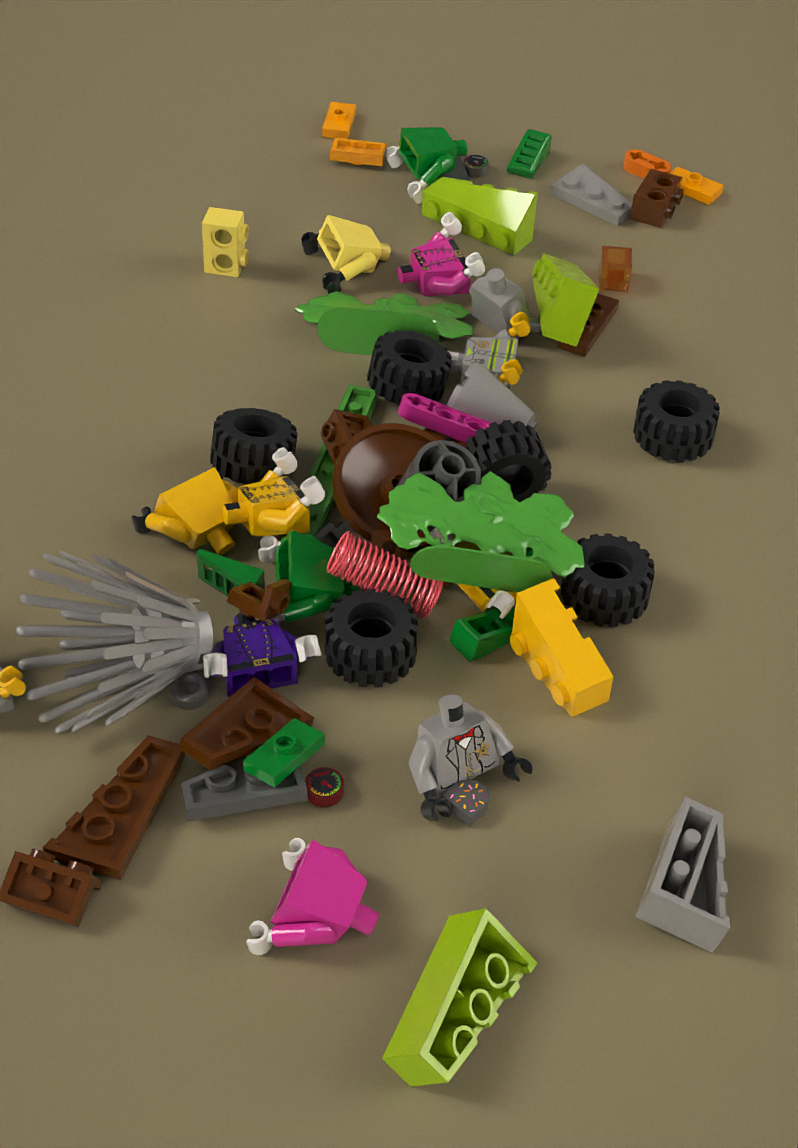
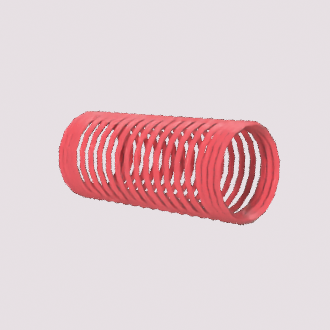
M349 531L345 532L338 541L327 565V573L334 575V577L340 576L341 580L346 578V582L352 581L353 586L358 583V589L363 587L364 592L367 589H375V592L380 593L383 590L386 591L393 577L387 590L392 593L400 577L391 596L395 597L398 595L401 586L406 580L399 595L403 598L412 582L404 599V604H408L410 596L417 586L409 604L414 609L413 614H417V618L425 619L432 611L443 586V581L424 579L423 577H418L416 573L412 574L411 567L406 572L407 567L410 566V563H407L406 560H401L400 557L395 558V555H390L389 551L384 552L383 548L378 549L377 545L372 546L371 542L367 543L366 539L361 540L360 537H356V534L353 535ZM370 546L368 552L365 554L366 548ZM382 571V573H381V575H380V577H379V579H378V581H377V583H376V585H375V582H376V580H377V578H378L380 572ZM387 575L386 580H385L384 584H383L382 587H381V584H382V582H383L385 576Z

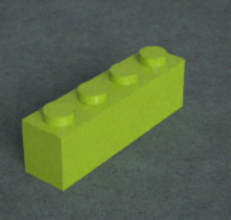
M441 177L423 190L422 215L441 223L444 214L452 212L462 225L461 233L514 256L533 240L538 192L528 191L527 193L518 192L515 188L507 187L503 190L494 188L491 184L484 183L482 186L473 185L472 181Z
M486 908L449 915L382 1057V1060L410 1087L448 1083L478 1044L477 1036L483 1028L491 1027L499 1016L497 1010L504 1000L515 995L521 987L518 983L524 974L531 973L538 964Z

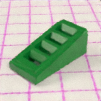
M528 129L507 166V172L531 179L550 153L552 136Z
M199 549L196 553L198 578L227 597L229 596L230 589L248 582H252L265 589L263 569Z
M512 607L504 619L499 617L501 611L498 608L457 619L449 638L450 643L469 662L492 653L510 643L515 609Z

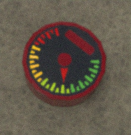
M319 767L312 770L305 779L308 801L315 806H333L344 795V779L335 769Z

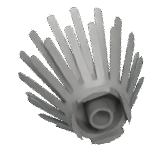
M60 550V555L67 560L51 554H43L42 556L49 563L100 582L91 580L89 584L38 569L29 570L28 573L31 577L67 587L73 593L134 608L127 609L31 594H22L19 597V601L25 605L62 610L60 616L65 620L124 625H21L16 628V634L21 637H92L62 640L59 645L62 650L81 651L22 659L18 662V667L21 670L103 658L106 660L68 670L65 673V680L29 690L26 693V697L29 700H35L119 675L101 682L98 688L79 695L75 700L44 712L39 717L40 722H47L138 683L60 724L55 729V733H61L73 727L72 732L134 698L132 702L106 720L105 726L109 725L120 717L122 719L183 674L196 672L204 668L203 663H197L200 660L201 654L211 653L213 629L208 611H197L194 605L202 603L199 599L191 597L182 598L109 557V561L95 554L93 558L96 562L123 576Z

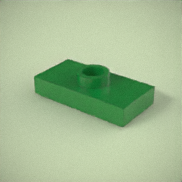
M294 718L243 760L244 771L275 788L325 744V733Z

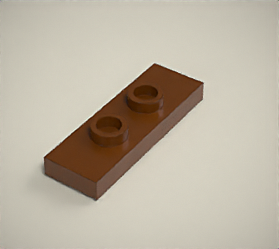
M597 294L577 347L558 341L557 348L585 357L618 310L620 300Z

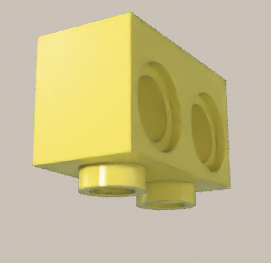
M209 207L202 221L204 273L239 277L243 266L246 267L248 265L249 249H245V242L248 238L249 227L248 224H244L243 211Z

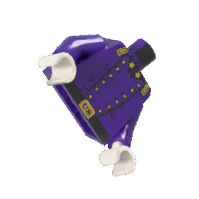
M239 613L234 617L235 625L226 626L223 629L224 640L217 642L211 653L203 656L204 677L209 678L210 675H223V677H226L227 697L232 696L253 677L271 689L297 684V659L300 662H304L310 656H322L318 637L316 635H306L296 638L287 630H281L274 619L256 621L255 618Z

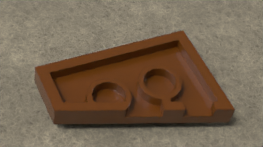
M253 677L181 738L179 749L211 770L254 752L294 718L312 727L314 717Z

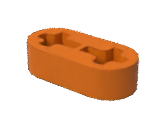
M633 149L625 153L623 168L638 177L645 179L650 169L666 173L671 172V164L645 151Z

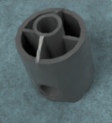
M437 440L427 443L417 452L397 486L404 485L406 479L414 474L422 473L438 482L455 502H461L465 500L464 490L472 484L479 485L481 483V469L476 458L465 447L453 441ZM432 525L427 527L429 533L435 528Z

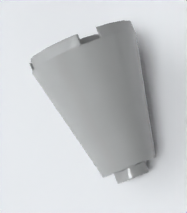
M477 361L472 363L464 373L469 379L466 378L461 385L457 384L447 406L490 423L496 422L501 424L503 420H511V423L521 421L525 426L530 425L535 430L538 422L534 421L535 413L486 367Z

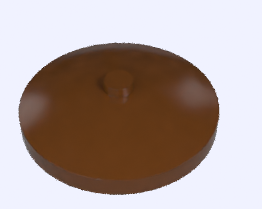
M384 423L358 432L345 444L334 465L332 490L341 515L356 533L371 542L372 531L390 530L389 525L377 518V515L380 513V507L389 504V492L395 489L417 452L427 443L437 441V438L410 425ZM417 532L419 537L426 538L424 533ZM424 541L418 547L407 549V552L419 551L432 545Z

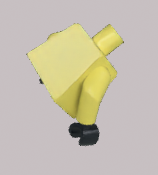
M327 215L318 234L306 232L301 238L306 255L317 253L319 242L333 269L340 271L338 274L335 272L324 274L322 279L323 288H327L328 294L336 291L340 292V282L343 280L349 281L360 273L373 272L378 260L387 261L391 252L390 245L380 243L369 226Z

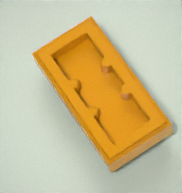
M331 102L322 127V137L348 139L356 115V104Z
M334 138L329 153V160L349 162L354 165L383 166L387 144Z
M678 166L669 173L682 177L680 188L684 189L683 195L710 205L723 193V184L705 178L699 173L690 172Z

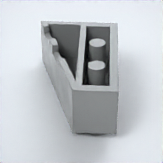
M686 796L683 798L669 822L635 915L636 918L711 953H714L730 930V917L726 916L725 904L728 886L727 881H724L723 862L726 859L723 813Z

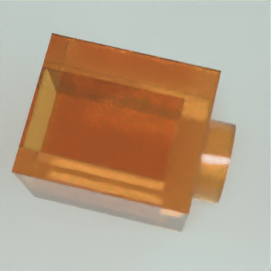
M602 246L599 264V290L628 292L632 271V248Z

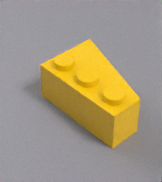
M555 578L517 593L510 644L515 654L521 656L530 666L534 677L539 681L541 680L550 690L554 701L559 706H563L571 717H574L609 701L614 676L591 638H582L573 623V620H576L578 616L572 607L564 608L556 594L560 587Z

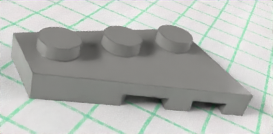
M583 163L551 185L550 195L616 226L631 215L632 203Z

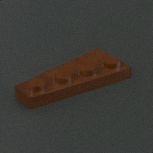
M148 735L117 768V775L107 785L102 784L92 794L93 800L81 813L75 812L66 822V829L56 839L52 837L42 847L43 851L56 856L55 861L69 864L70 860L94 868L93 872L121 880L186 756L185 752L179 749L180 744Z

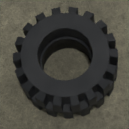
M409 330L389 331L384 336H379L377 342H375L367 374L368 385L371 389L375 390L379 397L385 398L390 403H396L398 406L402 396L407 393L417 394L438 402L443 396L451 369V354L447 352V348L444 345L439 344V341L428 337V335Z
M665 380L661 384L657 382L651 384V387L645 388L639 397L633 429L634 438L637 443H641L640 447L644 451H650V455L654 457L659 456L663 460H676V462H684L686 459L689 461L696 460L697 456L703 457L706 455L707 450H710L713 445L720 415L719 403L715 402L716 398L712 394H707L708 390L703 387L699 388L691 382L684 383L681 380H676V382Z
M237 408L223 412V415H219L216 421H214L210 463L213 464V468L215 467L220 472V475L230 478L232 481L245 484L260 482L269 470L273 471L277 467L272 456L278 449L284 447L288 452H292L295 457L298 436L297 428L291 424L289 419L269 410Z
M503 420L501 424L494 422L489 424L490 427L486 429L480 428L476 431V436H470L467 439V446L463 447L476 458L481 469V478L490 471L499 476L510 485L513 498L518 502L530 498L534 493L539 494V491L545 490L547 487L546 481L550 480L552 475L550 471L552 469L551 463L537 432L530 425L525 426L521 421L511 423V420Z
M605 533L604 536L593 534L590 535L589 539L584 537L579 539L577 543L582 546L585 567H576L573 573L562 577L561 595H563L562 600L564 604L572 607L576 615H581V620L585 622L593 621L597 626L609 624L610 627H617L618 623L626 625L632 623V618L638 619L641 617L649 603L655 574V564L653 559L649 558L650 553L646 549H640V544L636 541L630 542L627 540V537L621 535L615 537L610 533Z
M367 589V592L357 590L353 591L351 596L343 595L340 597L339 603H333L325 617V655L328 666L333 667V673L337 677L343 675L344 681L350 684L354 681L358 682L361 687H367V684L383 687L384 682L393 684L398 681V676L404 678L409 673V668H413L417 654L418 618L417 614H413V607L410 604H404L402 597L398 595L393 597L391 592L385 590L382 593L375 592V589Z

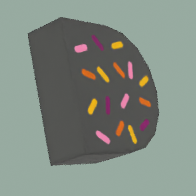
M470 779L461 780L441 794V798H445L451 803L452 813L469 827L487 811L489 793L487 788L478 781Z

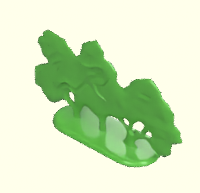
M336 291L325 296L309 299L307 304H300L294 309L298 313L304 314L303 319L305 321L318 324V336L324 345L331 350L342 353L372 356L377 338L381 335L384 336L389 331L395 332V330L415 331L416 333L428 335V337L434 338L439 341V335L448 339L473 335V326L457 320L471 313L464 309L462 305L436 303L421 306L418 304L417 299L403 293L395 294L391 298L383 297L376 299L374 304H363L353 296Z
M491 471L481 478V484H472L464 490L465 500L461 502H455L438 482L422 473H416L406 479L404 485L396 486L394 490L389 492V504L381 506L380 513L377 515L378 519L389 525L391 539L399 547L411 549L418 547L424 541L432 545L417 551L411 558L410 567L412 571L423 578L503 591L521 592L552 579V571L559 576L566 577L573 573L576 567H585L582 546L562 533V529L566 528L572 517H574V513L565 505V501L555 494L534 493L530 498L518 502L513 498L510 485ZM428 526H435L442 533L443 544L440 543V538L433 539L427 529ZM422 530L426 538L419 537L417 531ZM449 534H455L456 538L454 541L449 542ZM468 541L477 544L481 551L453 546L458 542ZM531 547L533 555L526 557V548ZM507 551L513 553L514 556L504 555L501 553Z

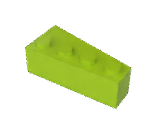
M543 253L541 260H536L532 270L542 336L577 347L599 288L576 264Z

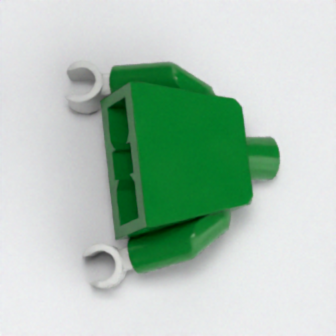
M442 127L401 128L399 146L389 147L386 150V157L392 168L399 167L404 161L414 177L422 179L420 182L414 181L410 183L407 188L409 196L414 199L415 203L420 204L422 203L424 188L427 185L433 184L442 174L452 172L455 169L456 157L467 155V143L464 139L452 140L448 132Z
M291 530L286 537L281 538V541H277L276 537L272 535L263 536L260 540L261 548L258 550L260 561L263 563H276V582L282 579L292 582L288 593L290 595V602L286 610L282 614L271 618L276 620L279 627L280 621L283 620L289 623L328 611L330 606L336 603L342 595L351 596L353 591L358 590V583L353 586L352 581L347 583L346 578L341 580L340 576L334 577V575L327 573V565L334 548L325 545L313 534H301Z

